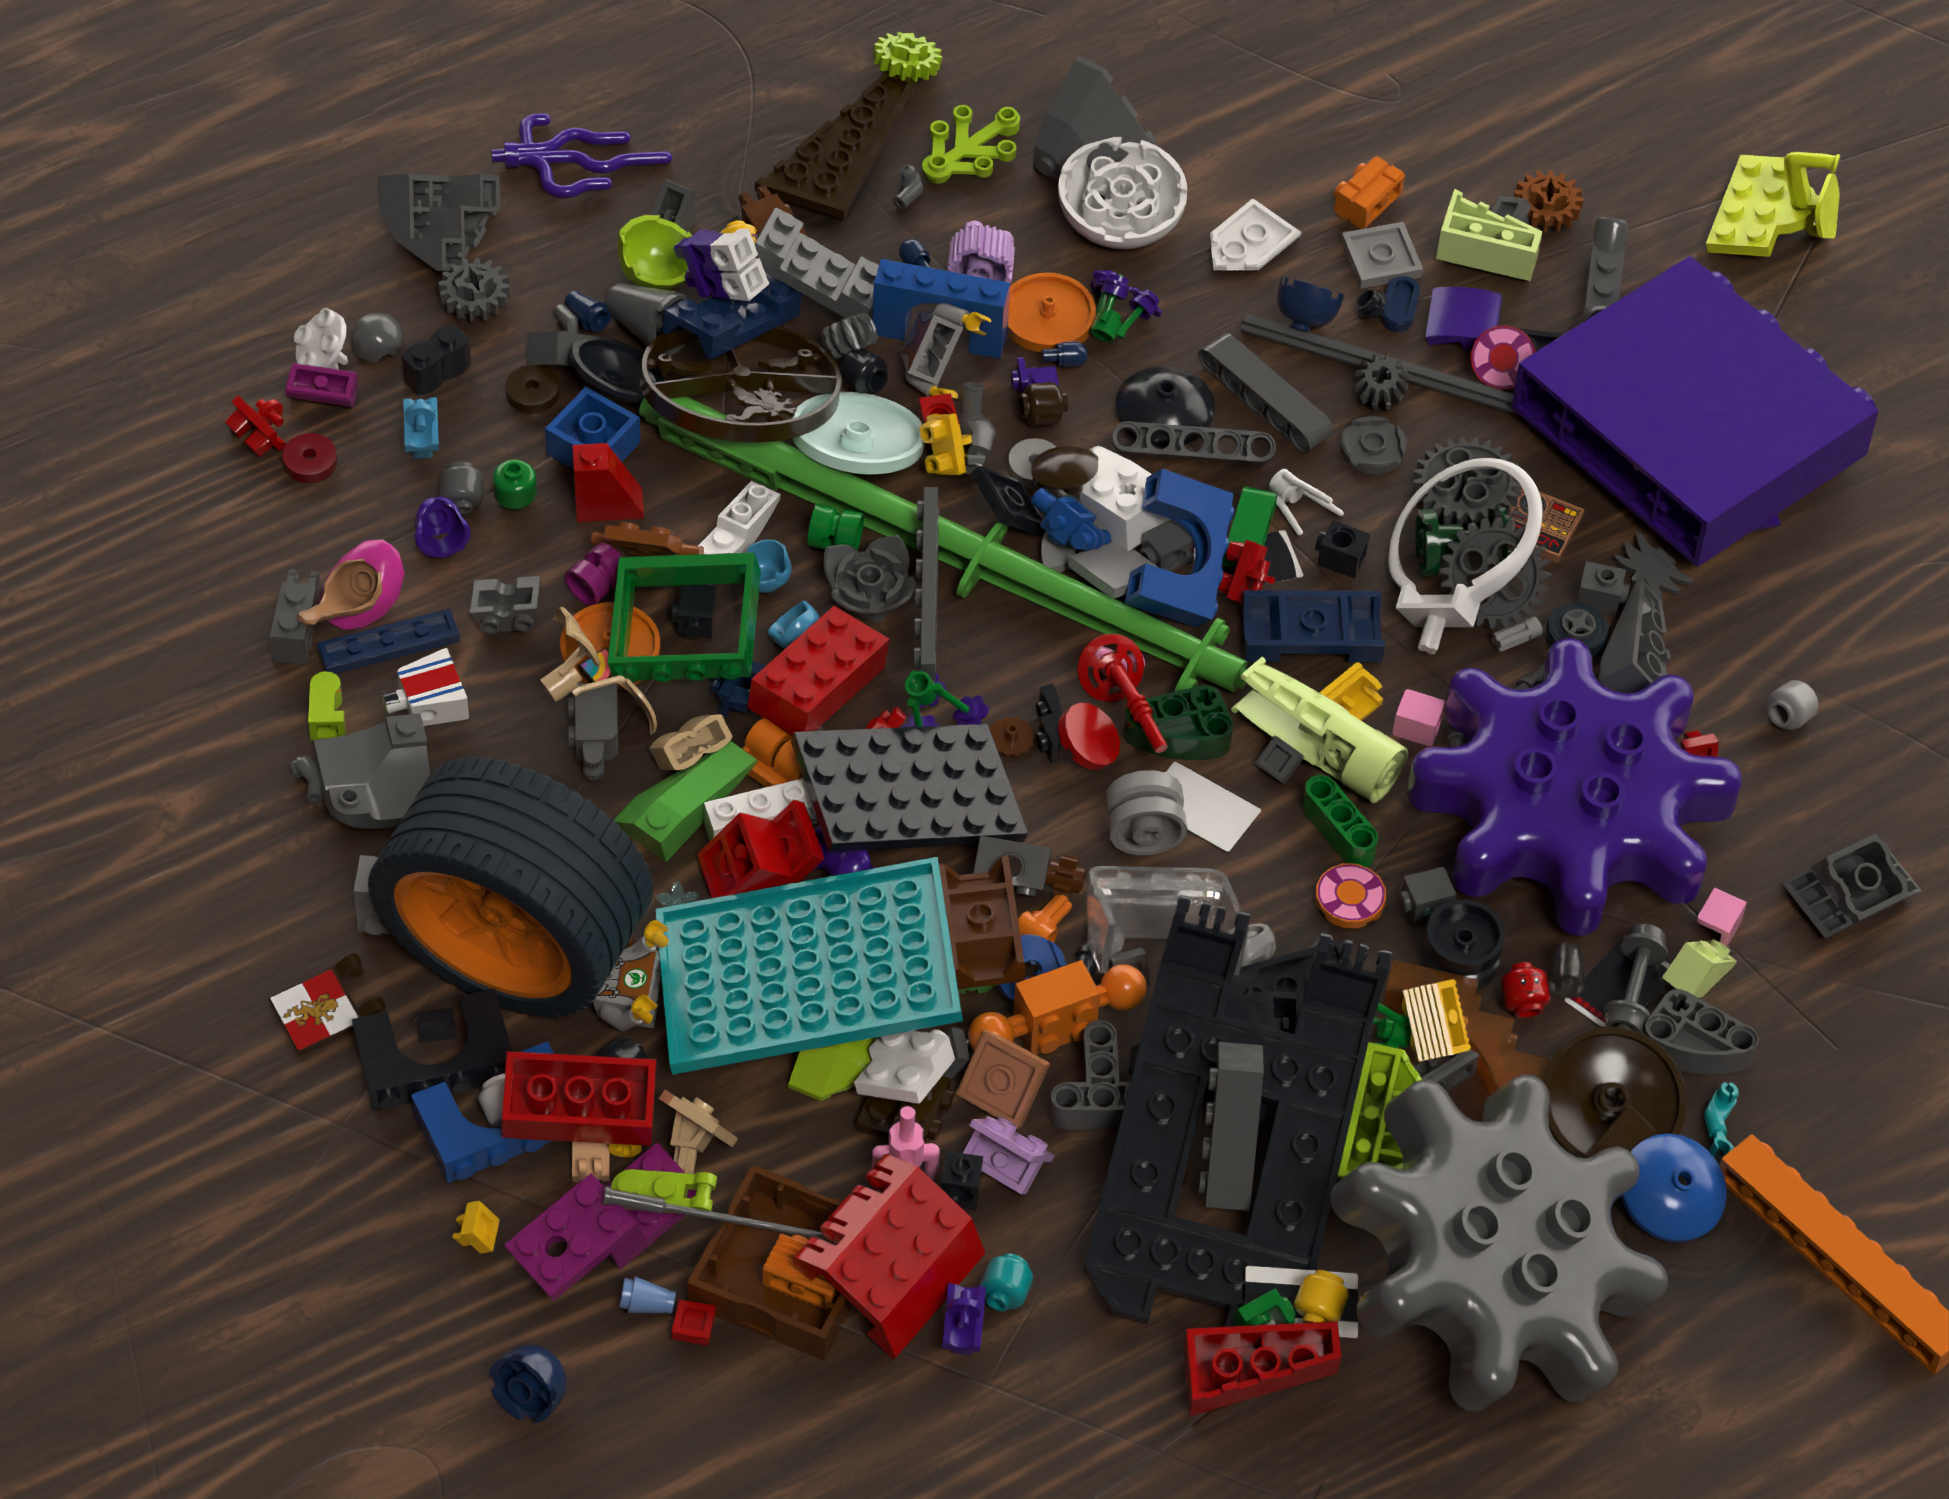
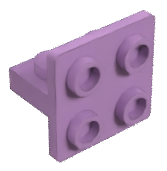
M986 1116L985 1119H972L969 1126L974 1128L975 1131L963 1152L965 1154L983 1156L982 1171L1021 1195L1027 1194L1043 1162H1052L1055 1156L1046 1150L1048 1147L1046 1142L1033 1135H1028L1027 1138L1015 1132L1017 1126L1014 1123L1000 1116L997 1119Z

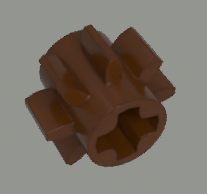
M1063 854L1060 862L1051 860L1045 886L1054 888L1052 897L1055 895H1065L1069 900L1072 893L1081 894L1087 868L1078 867L1080 858Z

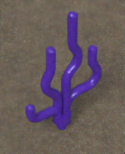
M546 113L528 115L520 122L519 134L521 143L504 142V149H491L492 162H504L505 168H516L519 165L535 167L540 173L543 189L551 196L557 198H572L586 191L608 190L612 187V180L608 177L580 179L570 185H558L554 182L550 164L575 163L588 171L605 174L626 166L668 164L673 159L670 152L658 151L620 154L609 160L600 161L577 150H559L565 143L574 140L592 145L626 144L631 139L627 131L594 132L584 128H569L557 133L549 141L534 143L532 128L546 126L551 122L550 115Z

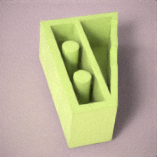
M1454 189L1441 229L1436 259L1531 281L1538 257L1542 231L1508 214L1505 218L1489 211V205L1483 202L1477 205L1463 198V193Z

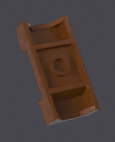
M1009 856L1001 857L989 872L959 875L946 864H939L958 989L1026 980Z

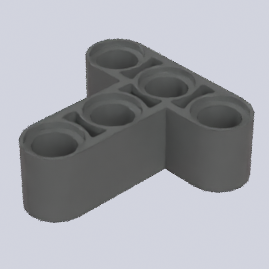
M1096 1020L1089 1023L1084 1031L1082 1049L1084 1082L1060 1083L1051 1091L1049 1118L1051 1123L1059 1129H1119L1130 1082H1119L1118 1046L1115 1027L1107 1021ZM1096 1042H1101V1043H1104V1044H1103V1045H1098V1044H1095V1043H1096ZM1096 1073H1104V1074H1106V1075H1105V1076H1099V1075H1097ZM1066 1104V1105H1070V1106H1072V1107L1066 1108V1107H1062V1106H1060V1105ZM1099 1104H1105V1105H1107L1108 1107H1100V1106H1098V1105H1099Z

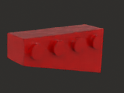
M1338 1321L1186 1329L1183 1350L1189 1417L1337 1374L1341 1361ZM1248 1346H1259V1348L1255 1349Z

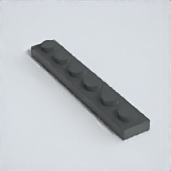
M924 487V500L917 501L918 521H923V529L917 530V550H923V559H916V579H922V588H916L915 602L916 609H922V618H915V639L921 638V648H914L915 668H921L922 672L927 673L933 682H936L939 497L938 487Z

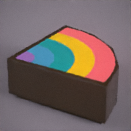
M606 647L597 652L601 663L600 666L597 667L590 657L578 664L579 672L589 683L611 678L612 673L608 665L609 651Z

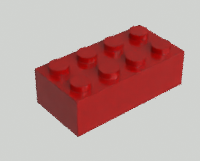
M833 606L751 679L747 708L768 719L792 736L794 732L816 731L885 668L890 639L836 606Z
M507 1051L502 1111V1138L651 1146L656 1059Z

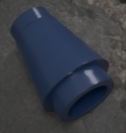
M576 290L571 291L566 296L564 304L574 313L585 330L600 332L607 327L611 319V313L605 303Z

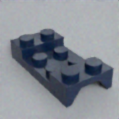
M765 273L769 285L750 301L711 297L697 304L695 301L685 299L664 309L662 332L668 335L682 327L698 335L706 357L713 359L799 316L802 293Z
M1244 590L1242 617L1245 660L1247 662H1256L1263 657L1266 662H1280L1281 654H1348V662H1382L1385 640H1382L1381 592Z

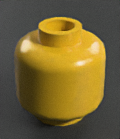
M1317 1270L1315 1274H1309L1303 1278L1294 1301L1296 1311L1303 1316V1323L1339 1322L1341 1320L1349 1298V1292L1343 1285L1344 1280L1341 1277L1328 1271Z

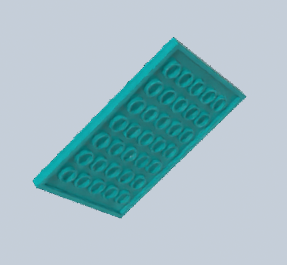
M938 857L656 909V920L668 927V931L663 933V935L668 937V945L664 948H659L669 1062L672 1075L963 1021Z

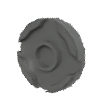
M1366 416L1355 419L1346 430L1344 429L1341 435L1340 452L1344 461L1353 469L1365 474L1378 475L1391 472L1400 466L1405 458L1407 439L1403 430L1398 425L1395 427L1389 424L1390 420L1383 417Z

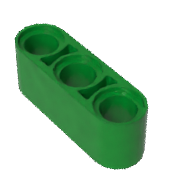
M1244 486L1228 537L1229 544L1231 541L1245 543L1247 539L1257 544L1265 545L1276 506L1277 493ZM1226 550L1222 566L1236 569L1238 563L1227 559Z
M1315 775L1309 778L1305 784L1302 803L1304 814L1346 864H1359L1369 868L1375 860L1378 844V833L1334 780L1325 775Z

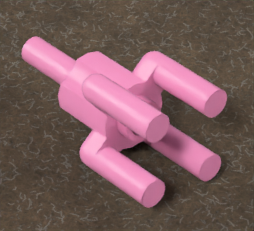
M906 1106L901 1109L900 1122L894 1124L889 1130V1145H878L873 1149L872 1169H874L875 1164L884 1154H889L918 1167L924 1161V1173L931 1180H934L939 1174L940 1149L934 1143L924 1144V1129L915 1123V1110L912 1107Z

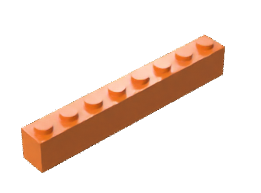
M1753 1134L1721 1158L1719 1167L1724 1175L1726 1187L1927 1370L1935 1375L1949 1363V1310L1939 1302L1933 1292L1924 1289L1918 1284L1904 1266L1896 1264L1884 1253L1882 1247L1876 1241L1868 1239L1856 1228L1855 1223L1848 1216L1842 1215L1829 1204L1824 1194L1815 1191L1809 1186L1796 1169L1787 1166L1775 1155L1773 1149L1768 1144L1760 1142Z

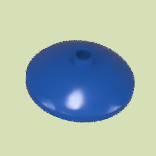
M1659 1134L1643 1140L1630 1151L1638 1161L1640 1174L1637 1184L1621 1198L1628 1214L1642 1230L1660 1240L1680 1243L1692 1241L1703 1236L1717 1224L1725 1208L1727 1189L1722 1170L1707 1149L1685 1136ZM1678 1176H1682L1685 1178L1687 1182L1686 1186L1682 1185L1679 1182Z

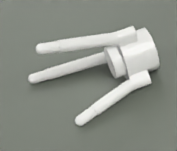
M1287 469L1277 472L1270 481L1269 489L1273 493H1277L1276 505L1299 536L1303 534V531L1285 502L1295 503L1304 494L1340 517L1344 515L1341 509L1332 504L1333 499L1298 479Z

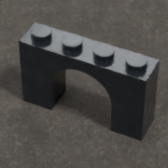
M496 989L459 996L461 1017L467 1042L458 1055L440 1064L425 1065L416 1063L400 1052L394 1039L388 1011L352 1019L354 1041L371 1110H390L399 1105L411 1103L412 1094L442 1082H446L451 1094H464L472 1089L482 1087L483 1083L487 1080L504 1074L506 1071L507 1051L512 1052Z

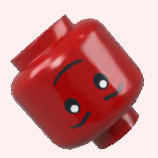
M1521 962L1512 965L1511 971L1502 976L1501 988L1504 1006L1508 1011L1515 1013V1016L1518 1018H1530L1543 1013V1008L1550 1003L1546 972L1540 968L1533 967L1530 962Z

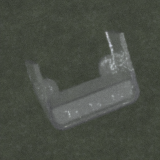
M1096 866L1089 871L1087 882L1088 944L1099 972L1107 973L1110 955L1123 949L1124 938L1167 939L1179 894L1189 896L1191 899L1189 911L1185 916V922L1198 925L1201 903L1207 901L1211 902V907L1205 927L1212 929L1217 907L1222 905L1226 906L1227 911L1220 931L1233 934L1236 914L1240 910L1242 911L1227 876L1218 870L1210 868ZM1249 925L1247 926L1234 975H1239Z

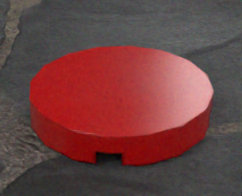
M1077 703L1068 708L1060 717L1058 733L1061 744L1065 750L1070 749L1071 753L1075 755L1072 759L1077 764L1089 770H1101L1116 760L1120 753L1118 731L1110 717L1100 708L1090 703Z

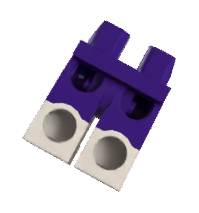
M700 229L693 236L683 238L674 246L677 258L686 260L689 268L685 274L688 287L696 288L699 297L707 298L711 295L715 298L750 301L769 285L760 258H755L758 253L749 229H738L734 233H718L717 231Z

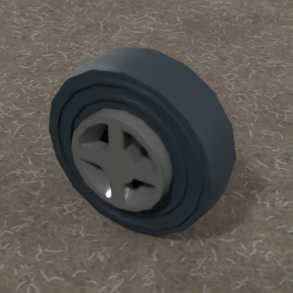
M1570 602L1559 606L1551 613L1546 626L1547 641L1552 646L1559 639H1578L1588 646L1591 656L1594 657L1603 649L1607 640V621L1603 614L1593 606Z

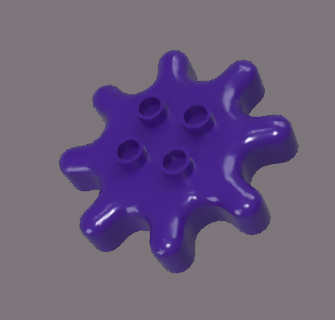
M1573 638L1559 639L1551 646L1547 654L1542 683L1533 688L1522 690L1508 688L1479 668L1466 667L1457 671L1450 681L1444 713L1449 724L1458 732H1461L1469 742L1459 747L1424 748L1412 760L1407 787L1408 800L1414 807L1427 812L1459 815L1466 819L1473 828L1458 844L1452 874L1455 887L1467 896L1481 897L1491 893L1503 882L1514 877H1526L1537 880L1546 885L1553 894L1557 923L1566 932L1578 936L1589 935L1600 926L1607 899V888L1618 882L1629 880L1641 882L1671 903L1683 904L1694 900L1700 893L1707 866V857L1701 845L1686 834L1680 826L1688 822H1717L1729 818L1736 807L1742 784V774L1738 765L1730 759L1690 754L1676 743L1675 739L1687 728L1694 699L1692 686L1688 681L1678 675L1666 674L1655 679L1646 688L1636 693L1626 694L1613 691L1601 685L1595 678L1592 656L1588 646L1582 641Z

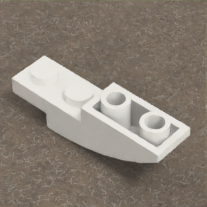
M751 481L718 515L717 526L698 546L704 547V554L747 553V548L756 541L771 517L781 494Z

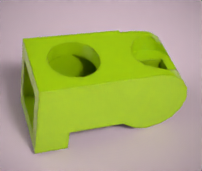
M320 672L314 675L310 682L308 724L311 741L346 735L344 711H337L343 700L340 678L332 672Z

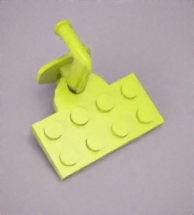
M1791 152L1785 157L1740 155L1706 241L1707 251L1709 253L1770 257L1778 234H1791L1800 230H1804L1813 237L1834 239L1837 230L1840 195L1836 174L1829 173L1827 175L1820 195H1816L1814 189L1809 186L1806 167L1829 169L1832 173H1835L1840 155L1834 156L1807 152Z

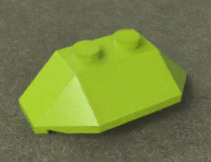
M878 1037L800 1051L788 1088L823 1101L830 1098L832 1094L855 1087V1080L872 1061L869 1048Z
M1368 1042L1339 1168V1179H1343L1356 1167L1367 1162H1377L1396 1169H1402L1403 1155L1386 1126L1384 1111L1392 1099L1413 1082L1422 1080L1411 1064L1405 1050Z

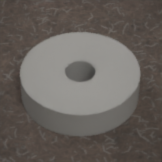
M1037 438L1026 439L1017 443L1009 453L1008 471L1010 476L1021 480L1025 487L1040 488L1033 483L1031 465L1037 456L1049 449L1056 448V446L1049 441Z

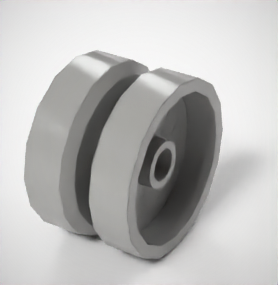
M1149 770L1129 773L1112 782L1106 790L1107 814L1109 815L1110 840L1116 848L1129 854L1154 855L1169 851L1183 841L1187 834L1186 813L1183 810V789L1178 779L1165 772Z

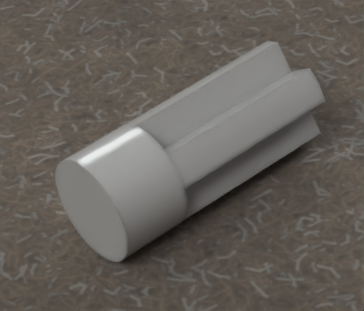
M1534 616L1492 633L1491 641L1496 646L1497 652H1502L1543 634L1540 621Z

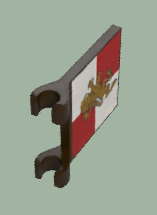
M349 954L334 967L268 997L299 1056L352 1031V1019L387 1012L385 1003L380 997L370 999L360 1009H357L343 981L356 979L364 973L361 960L357 954Z

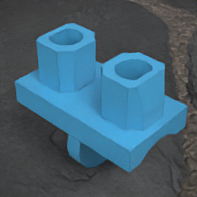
M437 397L427 400L417 399L416 401L403 399L405 452H412L415 459L433 457V451L439 450Z

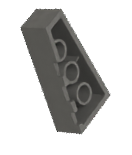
M1218 1043L1216 1068H1210L1209 1090H1214L1213 1103L1207 1102L1205 1125H1211L1210 1137L1203 1138L1202 1159H1208L1207 1171H1200L1199 1193L1205 1194V1207L1250 1211L1264 1075L1263 1045Z

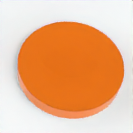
M1057 273L1028 275L1010 286L1007 335L1020 346L1040 353L1042 349H1054L1056 343L1064 341L1083 343L1091 334L1090 329L1096 315L1095 301L1084 285L1066 275Z
M614 602L594 604L573 615L583 633L592 643L596 653L604 647L609 651ZM633 607L628 657L660 656V635L657 626L646 613ZM565 627L560 638V653L563 663L579 647V642L575 638L566 635ZM588 654L574 666L582 678L580 683H589L578 670V664L588 659ZM643 680L636 681V682H634L633 684L636 685V684L640 683V682L643 681ZM617 684V690L625 689L621 685Z

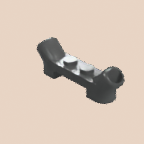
M1601 216L1596 220L1589 259V274L1582 323L1620 298L1628 223L1624 219Z

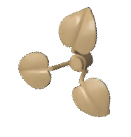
M563 606L558 608V612L552 620L566 628V635L575 638L579 642V647L563 664L540 679V682L551 698L557 702L570 692L576 697L585 691L615 683L619 684L630 693L644 711L649 721L650 735L655 733L657 720L653 708L644 694L629 679L619 675L578 686L577 683L582 678L574 666L586 654H588L597 667L601 663L592 643L583 633L576 619Z

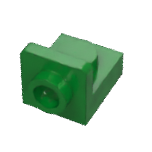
M1275 1288L1237 1309L1232 1323L1234 1326L1267 1325L1273 1319L1276 1324H1294L1295 1311L1291 1302L1285 1296L1281 1297Z

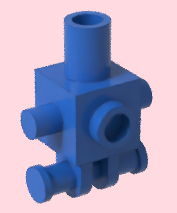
M1041 488L1032 497L1031 504L1046 515L1040 526L1049 533L1048 537L1054 543L1060 546L1072 545L1075 549L1083 550L1099 549L1103 545L1110 543L1111 534L1109 531L1095 526L1093 523L1097 516L1073 496L1056 498L1045 488Z

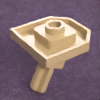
M664 1090L659 1097L661 1101L676 1110L670 1145L676 1148L674 1161L685 1173L694 1174L697 1152L703 1153L713 1136H716L731 1147L738 1138L721 1127L718 1124L719 1120L711 1116L714 1108L701 1099L695 1097L693 1102H690L684 1097L679 1099L667 1090Z

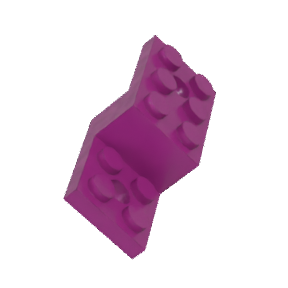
M658 1143L624 1169L685 1173ZM590 1173L504 1246L554 1302L607 1256L621 1270L686 1214L666 1212L660 1214L649 1211L629 1210L622 1206L611 1204L607 1206L601 1205L602 1192L605 1186ZM612 1179L605 1186L611 1187L614 1179ZM688 1190L687 1198L695 1197L696 1190ZM555 1242L567 1243V1249L561 1256L552 1257L548 1255L550 1246Z

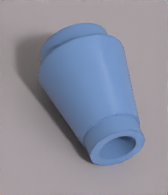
M634 1276V1279L624 1278L619 1308L627 1309V1313L672 1314L676 1292Z

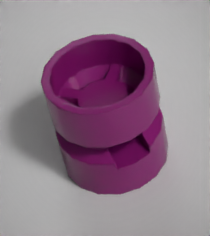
M601 542L585 554L584 560H579L565 572L564 580L573 596L587 606L598 604L608 595L610 589L616 588L619 557H622L621 554L606 543Z

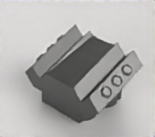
M1877 833L1825 857L1806 870L1781 882L1825 939L1922 892L1891 853L1888 845L1878 837Z

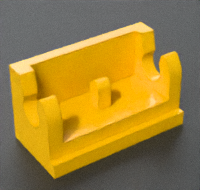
M1356 662L1320 693L1341 705L1351 715L1362 721L1382 705L1383 698L1376 692L1382 688V685L1373 675L1362 668V664Z

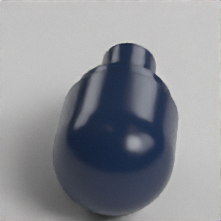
M907 239L900 245L899 256L904 263L931 268L929 265V253L919 240Z
M1064 341L1056 343L1054 349L1041 350L1042 362H1056V366H1061L1062 368L1080 367L1086 362L1088 357L1086 347L1078 341Z

